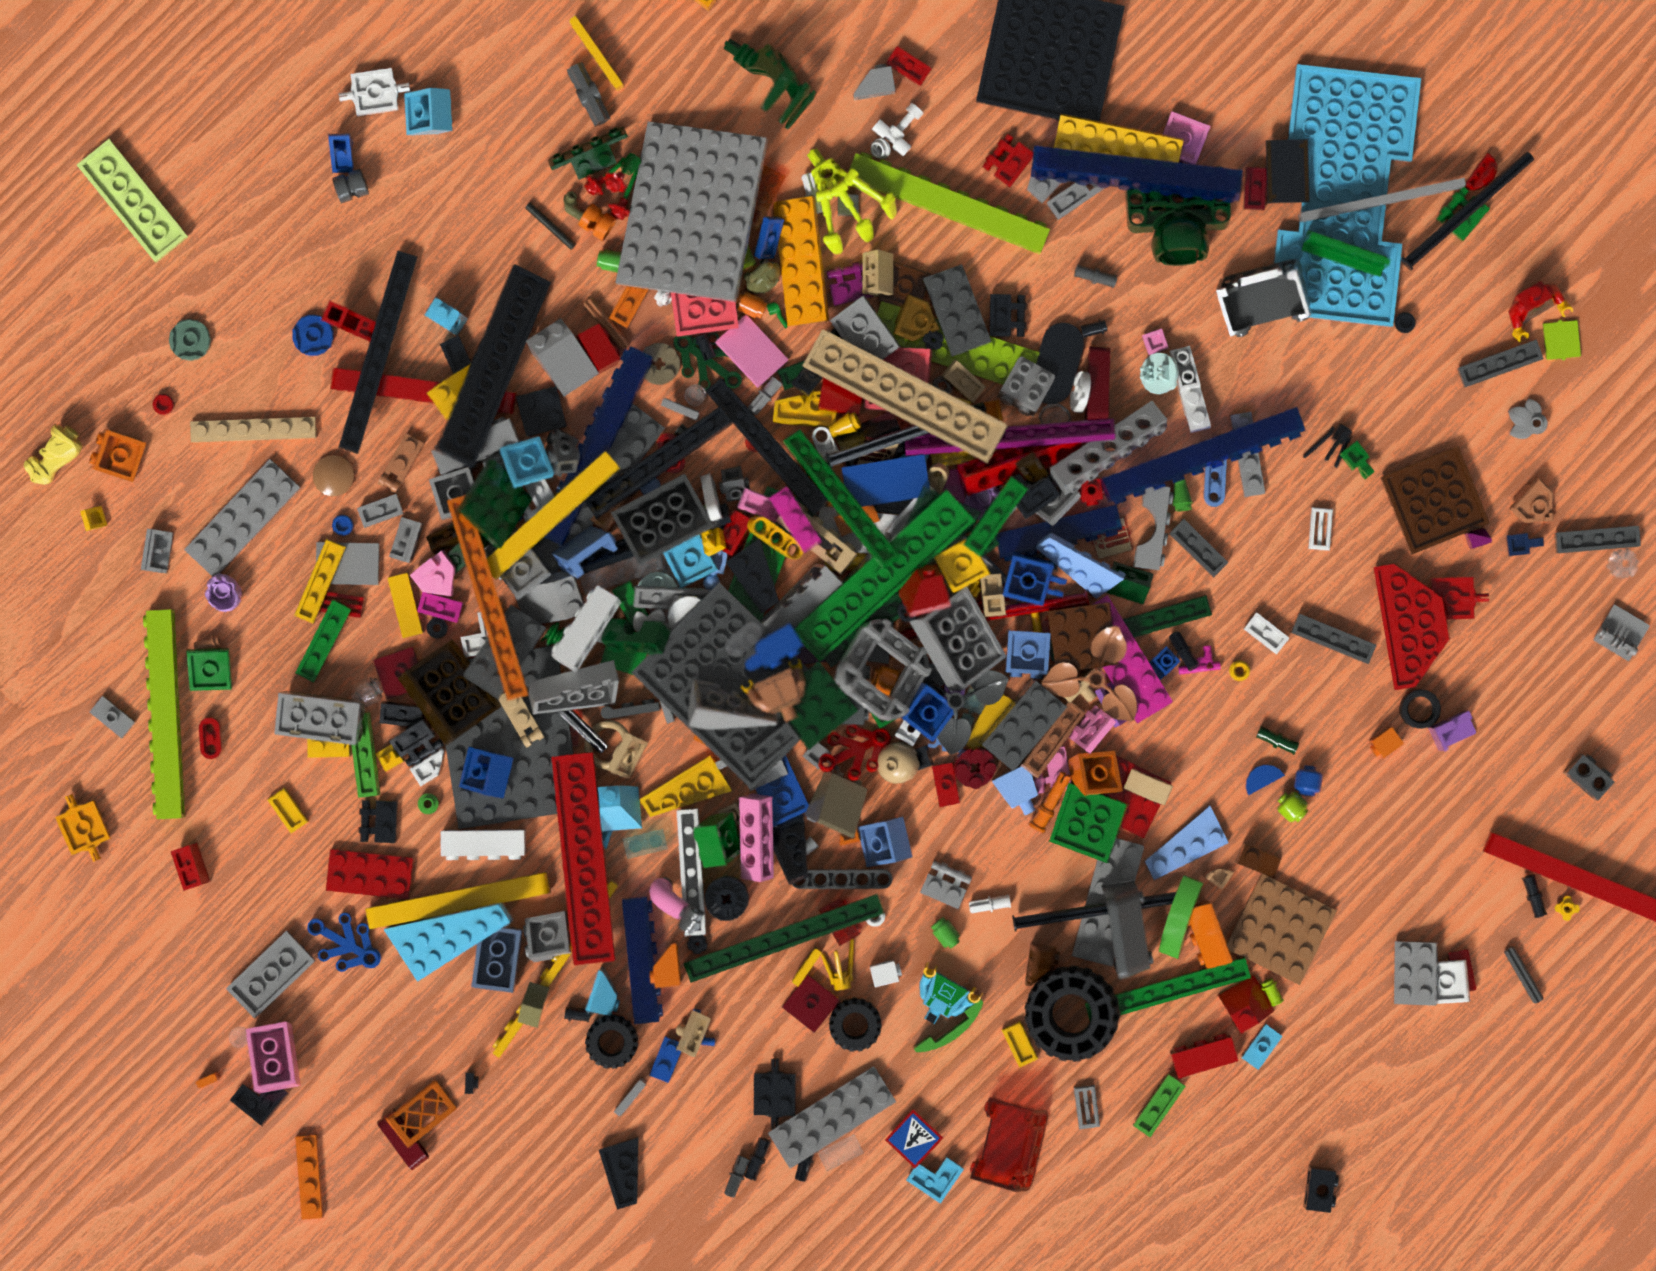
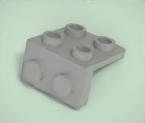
M1019 357L997 397L1005 405H1012L1018 408L1021 414L1033 417L1051 387L1055 375L1030 360Z

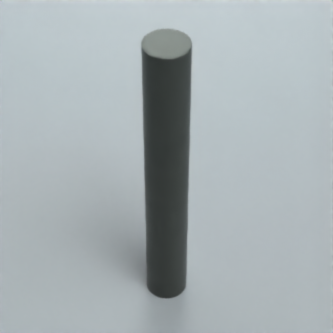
M531 202L525 207L529 213L570 250L577 245Z

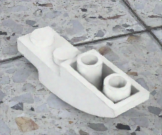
M1187 346L1171 350L1170 356L1174 357L1177 361V387L1190 433L1211 428V423L1191 348Z

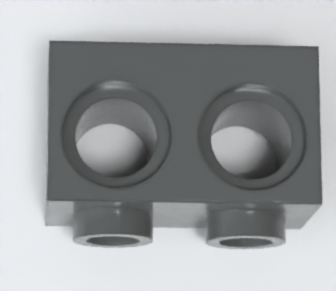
M1579 754L1563 773L1591 798L1599 801L1614 784L1615 781L1611 779L1613 775L1605 768H1598L1595 765L1597 761L1589 754L1586 756ZM1581 763L1587 766V771L1583 775L1578 772V766ZM1597 777H1600L1603 781L1600 788L1594 786V780Z

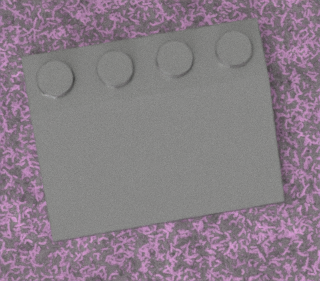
M967 586L948 596L950 607L918 614L910 621L950 692L964 690L1007 657Z

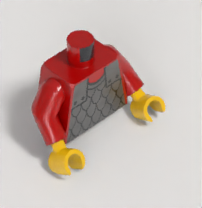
M1540 281L1515 297L1508 312L1512 327L1514 328L1512 335L1520 343L1522 335L1526 339L1529 338V333L1521 326L1558 304L1557 309L1563 317H1565L1564 311L1566 309H1570L1573 312V308L1565 300L1557 285H1544Z

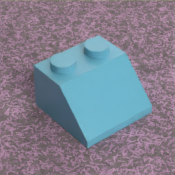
M427 88L404 94L407 135L441 134L452 131L450 89Z

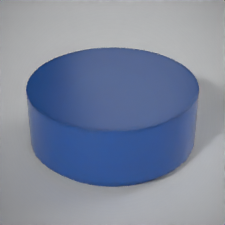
M339 515L334 518L332 528L336 534L346 536L352 532L354 523L349 516Z

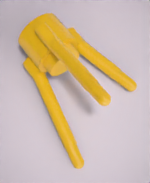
M853 938L850 939L848 974L841 969L837 950L834 951L837 972L834 975L825 954H821L830 977V983L834 985L835 990L851 988L850 982L854 981L852 975Z

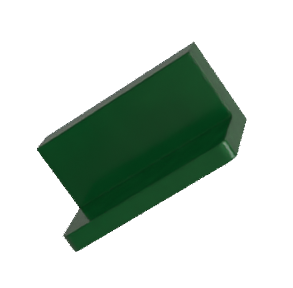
M1114 561L1111 569L1116 572L1120 570L1126 575L1124 580L1106 593L1144 604L1151 586L1153 574Z

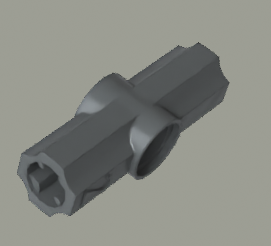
M583 62L567 69L568 75L576 88L575 92L582 106L586 108L594 126L596 127L610 120V115L601 100L602 97L595 83L592 82Z

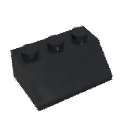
M887 412L861 423V428L857 429V432L840 435L835 438L840 450L901 429L894 414ZM905 441L898 443L899 445L892 459H898L906 453ZM881 449L875 452L885 453L886 449ZM887 449L886 453L890 456L892 451ZM874 452L865 455L880 458L888 457L886 454L884 456V454ZM861 456L845 462L848 467L856 465L858 460L879 462L882 459Z

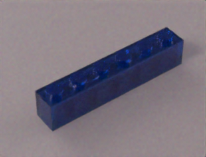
M1117 505L1060 518L1053 526L1048 522H1042L997 533L995 538L999 542L997 546L999 558H1004L1006 562L1012 560L1013 552L1025 553L1027 556L1037 554V543L1050 533L1059 536L1073 545H1077V540L1084 538L1086 542L1098 540L1097 535L1106 534V537L1118 535V530L1122 529Z
M648 896L623 898L622 906L634 1024L659 1022L660 1017L664 1016L663 1005L658 1003V996H661V988H655V983L650 982V971H653V966L655 965L654 954H657V944L652 942V934L655 933V923L650 921V913H653L652 900H648Z

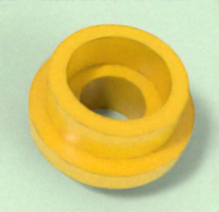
M1238 660L1230 665L1229 674L1232 679L1243 681L1248 678L1250 667L1246 662ZM1237 667H1242L1243 673L1241 675L1236 673Z

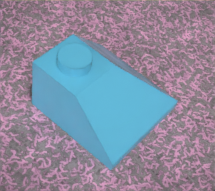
M598 787L602 832L642 828L639 787Z
M600 967L586 1011L611 1016L613 1011L617 1012L620 1000H617L618 993L606 969Z

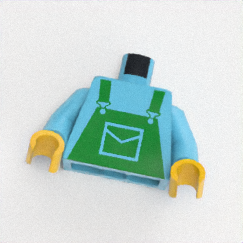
M929 962L925 964L919 988L923 1004L929 1007L924 1017L926 1020L935 1024L940 1014L947 1018L950 1016L956 1017L974 1003L980 1001L983 993L979 996L975 995L976 987L969 991L938 973L937 965L935 969H929Z

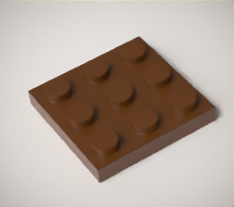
M1110 602L1047 611L1055 665L1067 662L1074 665L1077 670L1098 668L1102 658L1093 656L1091 644L1098 633L1114 626ZM1105 659L1103 667L1118 665L1119 661L1110 663Z

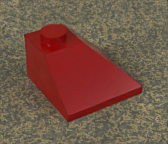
M937 564L926 565L923 568L916 569L899 591V596L910 616L950 607L943 576Z
M1254 974L1251 978L1241 981L1218 995L1241 1034L1259 1024L1275 1011Z

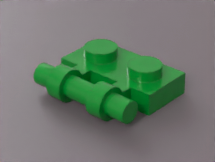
M1463 187L1451 196L1452 200L1446 207H1442L1436 220L1443 224L1446 219L1449 220L1455 215L1453 210L1458 204L1464 207L1475 196H1472L1467 201L1464 197L1469 191ZM1485 204L1482 205L1458 226L1452 234L1463 242L1490 208Z

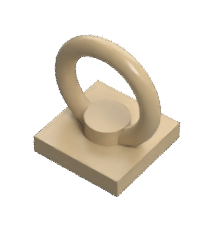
M604 720L595 724L592 729L597 734L603 729L611 728L618 731L622 737V742L616 747L611 761H602L594 754L595 767L607 769L614 774L629 779L649 742L629 734L628 730L617 721ZM585 740V753L594 752L593 746Z

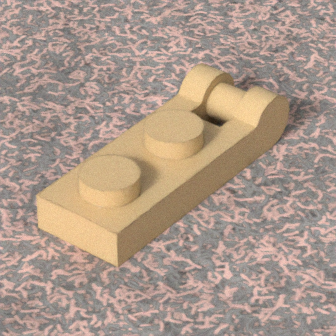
M505 693L502 694L499 701L525 747L528 748L537 739L540 741L545 738L523 698L507 701ZM531 727L534 732L527 735L524 730Z

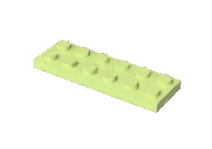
M110 139L77 164L78 168L154 262L157 263L188 238V235Z

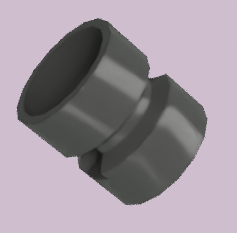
M361 169L349 172L347 177L342 174L332 178L341 204L353 200V196L360 198L369 194Z

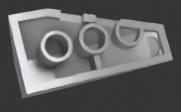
M693 680L688 708L689 726L711 730L777 724L776 713L764 712L756 707L750 699L747 700L739 697L738 692L732 690L729 693L719 689L721 685L716 683Z

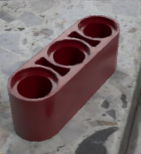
M393 1109L378 1120L377 1124L411 1170H414L429 1159V1155L419 1140L407 1148L394 1129H392L386 1118L396 1111ZM400 1115L395 1118L399 1125H404V1120ZM406 1128V1135L410 1139L414 1134L410 1128Z

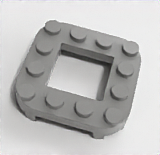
M877 619L864 623L858 629L837 667L835 682L847 695L876 717L891 721L908 714L910 711L908 707L924 678L930 675L932 668H929L927 651L924 647L918 648L890 626L892 622L886 619ZM876 644L905 665L889 696H886L861 677L863 674L861 670Z

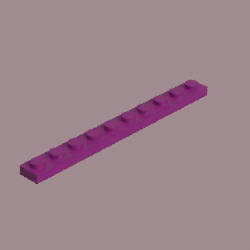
M1114 418L1007 427L996 449L1115 440ZM931 433L905 441L906 456L964 451Z

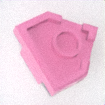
M441 550L416 569L410 576L422 592L452 596L456 566L445 551Z

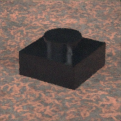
M927 745L915 749L919 761L918 770L934 765Z
M467 1071L465 1074V1094H473L475 1089H479V1076H476V1071Z

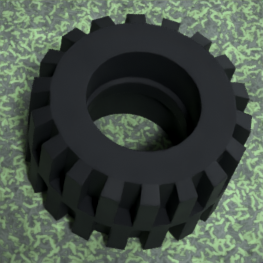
M853 997L852 999H845L843 1002L838 1003L831 1013L829 1020L830 1034L834 1042L844 1050L860 1052L863 1049H868L873 1043L875 1044L881 1033L879 1012L871 1002H867L863 998L857 999V997ZM854 1012L864 1015L868 1022L865 1033L857 1037L848 1035L843 1029L844 1018Z
M614 1014L611 1016L605 1015L597 1019L589 1028L585 1039L586 1051L590 1055L589 1058L596 1062V1065H601L606 1069H617V1067H622L630 1062L635 1055L639 1040L636 1033L637 1030L629 1020L624 1019L625 1017H619ZM616 1030L621 1033L624 1038V1046L621 1051L611 1054L601 1048L600 1037L605 1031Z

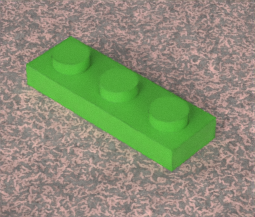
M1167 1074L1133 1123V1126L1148 1137H1151L1186 1086Z

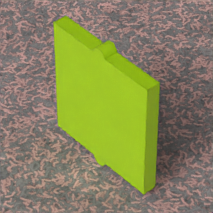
M1559 320L1555 323L1543 324L1546 360L1562 359L1564 361L1566 358L1581 357L1577 320L1565 322Z

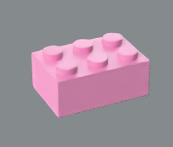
M281 1022L246 1029L254 1091L265 1093L301 1086L292 1024Z

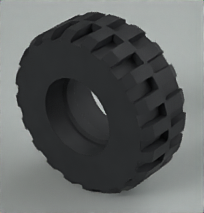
M1071 965L1070 967L1063 966L1050 971L1034 985L1025 1003L1024 1020L1028 1026L1027 1032L1030 1038L1032 1037L1036 1042L1035 1045L1039 1049L1042 1048L1046 1051L1048 1056L1057 1057L1061 1061L1073 1060V1062H1078L1082 1059L1094 1057L1109 1044L1118 1028L1120 1018L1119 1001L1113 992V987L1104 980L1102 975L1092 972V969L1087 967L1080 968L1079 966ZM1067 994L1081 996L1091 1007L1092 1017L1089 1025L1077 1033H1069L1062 1030L1053 1018V1007L1056 1001Z

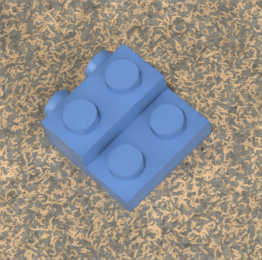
M1008 631L1005 672H1010L1009 677H1022V673L1030 674V678L1043 679V675L1048 674L1051 633Z

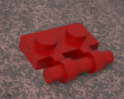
M1006 134L1003 139L998 141V146L993 153L988 154L985 158L986 162L982 168L988 172L992 166L998 168L993 176L1010 188L1033 159L1035 153L1020 142L1013 148L1009 144L1014 138ZM1006 151L1009 155L1002 163L998 158Z

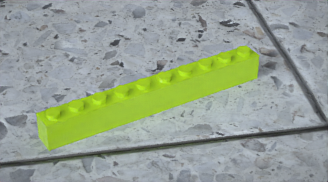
M867 153L855 154L850 169L856 170L859 173L858 177L868 183L872 189L884 194L892 193L896 199L1039 255L1041 254L1050 229L1046 228L1047 224L1037 220L1035 223L1028 221V217L1020 213H1016V215L1010 214L1007 208L999 205L996 208L988 205L989 202L982 198L974 200L969 198L970 194L964 191L949 190L950 186L940 182L938 185L931 183V179L926 176H913L908 169L902 167L899 170L891 167L892 164L885 160H880V162L872 160L873 156Z
M175 610L146 611V615L143 616L144 628H147L144 646L145 649L148 648L145 666L146 669H149V678L146 679L147 690H150L147 707L148 711H151L148 728L149 732H152L149 748L150 752H153L154 760L150 763L151 773H154L155 780L151 785L152 794H155L156 800L152 807L153 815H156V819L184 818L185 805Z

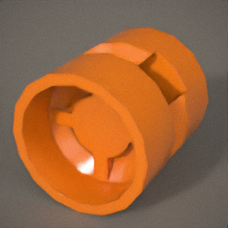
M591 203L582 215L578 226L587 232L593 231V236L603 242L614 227L617 219L609 213L603 214L600 207Z

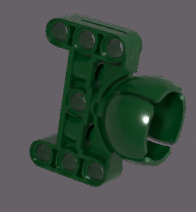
M1221 166L1214 167L1210 171L1208 185L1145 188V176L1142 171L1134 169L1129 171L1126 176L1127 227L1132 233L1136 234L1155 231L1151 242L1154 259L1158 263L1162 262L1164 265L1169 266L1195 264L1197 260L1203 261L1206 259L1210 247L1206 230H1224L1229 225L1231 206L1228 171ZM1220 176L1223 180L1218 182L1213 177ZM1137 179L1140 183L1134 185L1130 180ZM1219 195L1222 196L1224 200L1217 201L1214 197ZM1179 197L1183 201L1180 203H1176L1173 200V198ZM1139 199L1141 203L1134 204L1131 202V200ZM1222 215L1226 220L1219 221L1216 219V216ZM1139 218L1142 223L1135 224L1132 220Z

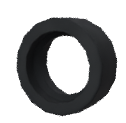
M1417 689L1410 691L1403 697L1399 710L1406 724L1414 728L1423 729L1436 723L1440 717L1441 706L1435 694L1428 690ZM1415 697H1425L1432 704V714L1424 721H1416L1409 715L1408 706Z

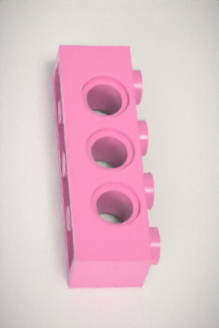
M752 793L739 797L741 879L757 882L774 878L772 796Z

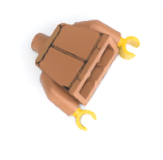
M798 659V665L793 666L791 661H789V670L756 685L751 680H748L750 686L744 688L741 685V689L748 695L752 703L764 712H772L774 714L781 711L786 722L796 718L797 715L792 705L800 702L799 699L804 695L805 678L800 659Z

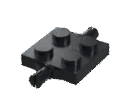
M771 1058V1071L754 1073V1115L771 1117L770 1130L779 1126V1117L796 1115V1073L779 1071V1058H776V1065L775 1058Z

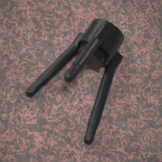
M1340 423L1336 428L1332 426L1329 432L1303 455V458H1307L1332 435L1331 439L1335 443L1326 455L1325 461L1329 460L1338 445H1342L1334 465L1337 468L1342 459L1340 454L1351 439L1349 437L1352 431Z

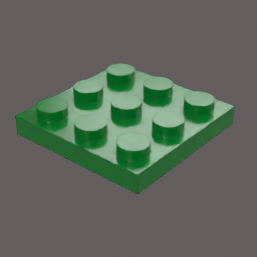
M1070 782L1068 783L1049 842L1109 863L1128 803L1103 794L1083 795L1076 785Z

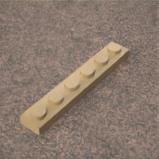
M316 417L190 421L192 443L317 438Z

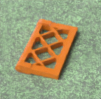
M434 1080L393 1114L388 1116L386 1121L407 1148H409L457 1108L438 1082ZM432 1089L437 1093L436 1099L425 1098V1094ZM421 1100L420 1112L409 1111L410 1106ZM424 1100L436 1102L434 1114L423 1113ZM439 1102L444 1103L448 1108L440 1115L437 1114ZM405 1113L404 1125H399L395 1118ZM408 1113L420 1115L418 1127L407 1126ZM423 1115L433 1116L434 1120L422 1128ZM406 1128L418 1129V1133L409 1139L406 1135Z

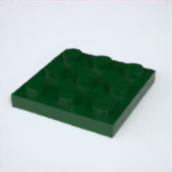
M489 459L457 510L496 548H502L533 498L521 486L514 488L509 474L495 460Z
M817 662L803 674L805 678L804 695L799 699L800 702L792 705L797 717L787 721L808 750L858 712L854 704L820 662Z

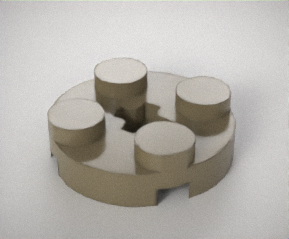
M654 343L645 347L640 354L638 367L642 376L648 382L655 385H664L677 376L680 370V359L676 351L669 345ZM658 358H662V362H665V366H661V370H657V367L653 365L654 361H657Z

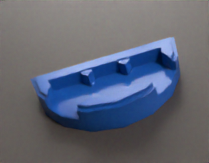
M1273 765L1255 767L1246 779L1245 788L1248 796L1285 775Z

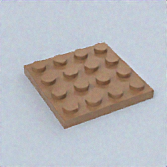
M1261 873L1226 945L1228 950L1300 985L1337 910Z

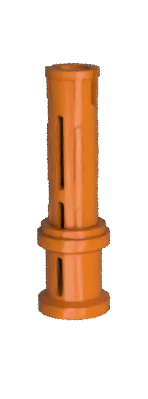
M1059 772L1044 803L1038 805V811L1034 819L1028 823L1033 829L1045 833V827L1049 819L1054 817L1055 812L1053 810L1069 781L1072 779L1069 774L1065 776V772Z

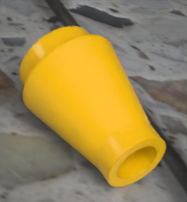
M848 412L833 425L829 426V431L833 438L840 435L857 432V429L861 428V423L855 412L851 414Z

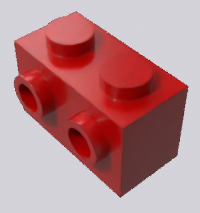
M597 324L578 334L576 340L600 374L618 364L620 352L615 345L611 344L607 330L602 328L600 324Z

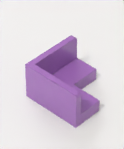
M1463 711L1428 727L1439 751L1449 750L1448 746L1476 734V730L1471 722L1472 716L1470 711Z

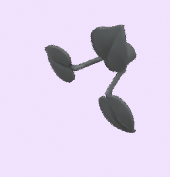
M929 663V668H932L931 673L924 678L922 683L927 684L936 692L939 690L948 698V706L954 712V719L950 718L937 736L939 742L950 755L960 751L967 744L971 736L970 723L966 719H958V709L963 707L966 698L975 694L977 700L982 704L992 705L998 702L1003 696L1008 682V678L1002 673L989 670L971 684L974 691L965 695L960 693L949 694L941 688L945 682L934 664Z

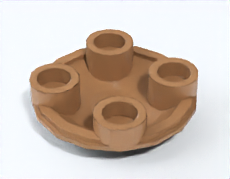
M337 455L322 458L315 465L313 471V482L316 488L322 494L328 496H340L347 493L354 480V471L351 463Z

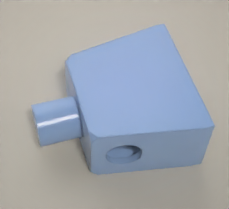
M1022 766L991 780L1011 808L1020 805L1024 815L1036 810L1031 801L1032 798L1038 796L1032 774Z

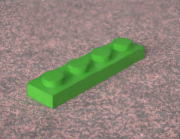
M370 712L364 713L361 741L357 745H351L358 798L381 795Z

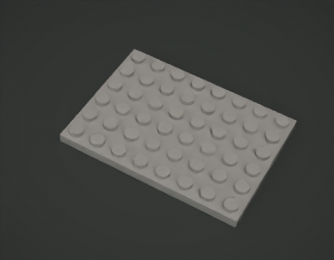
M648 121L640 158L641 163L638 168L615 283L630 287L736 302L768 139L766 137Z

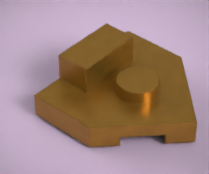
M908 294L904 304L901 305L894 323L896 326L893 334L910 341H915L926 333L928 334L930 330L931 332L939 330V327L933 317L929 303Z

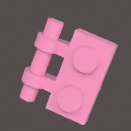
M1096 705L1084 714L1085 718L1079 725H1076L1069 736L1071 740L1089 754L1116 723L1112 717Z
M1065 746L1060 747L1047 765L1049 777H1043L1042 774L1039 778L1034 777L1035 779L1033 780L1038 794L1045 793L1044 784L1050 783L1052 788L1060 771L1065 772V776L1070 775Z

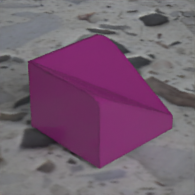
M1484 528L1465 533L1470 549L1492 543V538Z

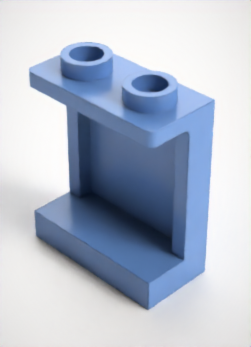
M590 526L554 551L552 555L562 571L578 578L584 574L579 562L601 547L613 552L616 551L617 548L614 544L616 540L610 532L607 533L601 528L598 529Z

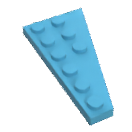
M497 903L473 910L460 911L459 913H450L412 923H403L398 926H389L384 931L418 982L509 924L513 919L503 903Z

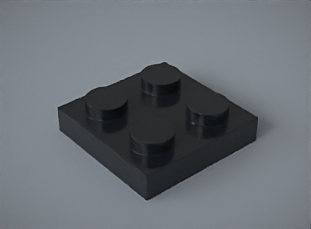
M556 386L516 396L526 437L553 431L555 427L558 429L567 427Z

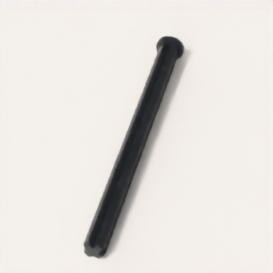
M1524 153L1406 258L1402 257V263L1412 271L1413 266L1533 162L1534 157L1531 153Z
M983 402L972 405V407L986 413V407ZM913 425L830 454L826 452L825 454L829 467L832 469L836 464L928 434L929 432Z
M1176 892L1144 897V903H1141V909L1170 905L1173 903ZM1102 903L1021 917H1014L1012 915L1014 931L1017 932V929L1107 915L1108 910L1107 904Z

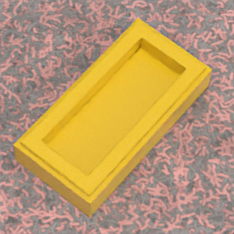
M283 788L267 799L291 834L309 822L286 788Z
M819 948L813 949L792 979V983L797 987L822 954Z
M1021 1021L1001 1029L1019 1068L1038 1059Z

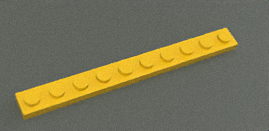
M613 880L608 884L609 898L619 885ZM572 947L571 953L554 956V959L551 960L554 962V965L551 969L546 968L540 976V979L543 980L540 985L550 986L572 954ZM521 1005L516 1011L518 1014H520ZM519 1015L515 1021L512 1019L509 1021L504 1029L507 1031L503 1038L499 1036L492 1046L495 1048L492 1054L498 1058L501 1057L523 1025V1023L518 1022Z

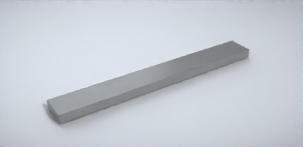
M1465 178L1301 212L1298 214L1299 222L1303 223L1462 189L1466 185Z

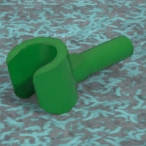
M775 302L767 304L769 314H777L784 328L789 327L780 311L779 305Z

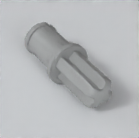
M772 376L765 387L758 391L759 394L750 403L748 409L754 415H757L768 401H772V396L782 384Z

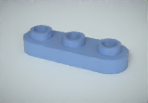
M1219 444L1210 446L1205 453L1203 498L1205 503L1211 507H1217L1225 500L1227 452ZM1214 451L1219 453L1218 459L1212 457ZM1212 472L1218 473L1217 480L1211 478ZM1211 493L1217 494L1215 501L1211 500Z

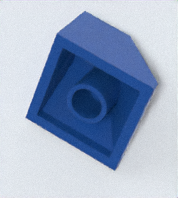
M921 683L908 707L910 711L901 718L930 741L934 742L954 712L948 706L945 698L927 684Z

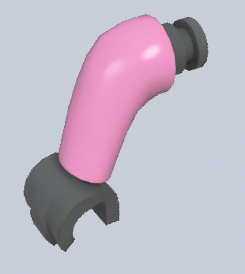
M662 877L654 880L649 890L653 903L668 915L677 920L680 919L678 926L685 933L690 935L695 930H698L705 912L693 907L673 892V884L669 878Z

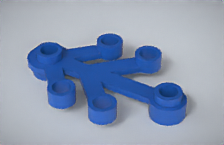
M347 912L342 913L338 918L339 923L343 927L345 938L325 927L321 919L315 918L308 923L307 929L311 935L317 936L321 934L340 945V947L329 950L321 949L318 952L320 961L325 962L332 957L353 952L360 957L350 960L340 959L336 963L338 971L344 972L348 968L358 965H364L366 968H375L379 965L381 954L377 949L372 948L369 937L370 929L367 923L359 924L356 929L357 933L361 935L363 948L356 945L351 927L352 917ZM343 915L348 916L349 921L347 923L342 921ZM314 923L320 924L319 930L313 928ZM364 925L367 928L366 933L360 932V926ZM322 951L328 953L327 959L321 957ZM368 954L374 955V961L371 962L367 959ZM340 962L346 963L345 969L339 967Z

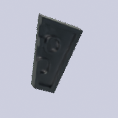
M758 539L726 563L760 612L763 613L778 603L779 600L761 540Z

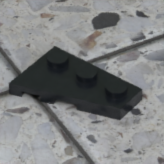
M803 814L773 827V850L789 885L808 877Z
M639 1137L599 1149L617 1210L637 1204Z

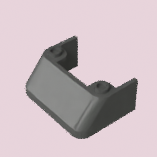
M1134 881L1101 886L1106 899L1115 962H1113V966L1118 978H1128L1150 969V964H1153L1152 952H1148L1141 910V903H1144L1143 892L1138 891Z

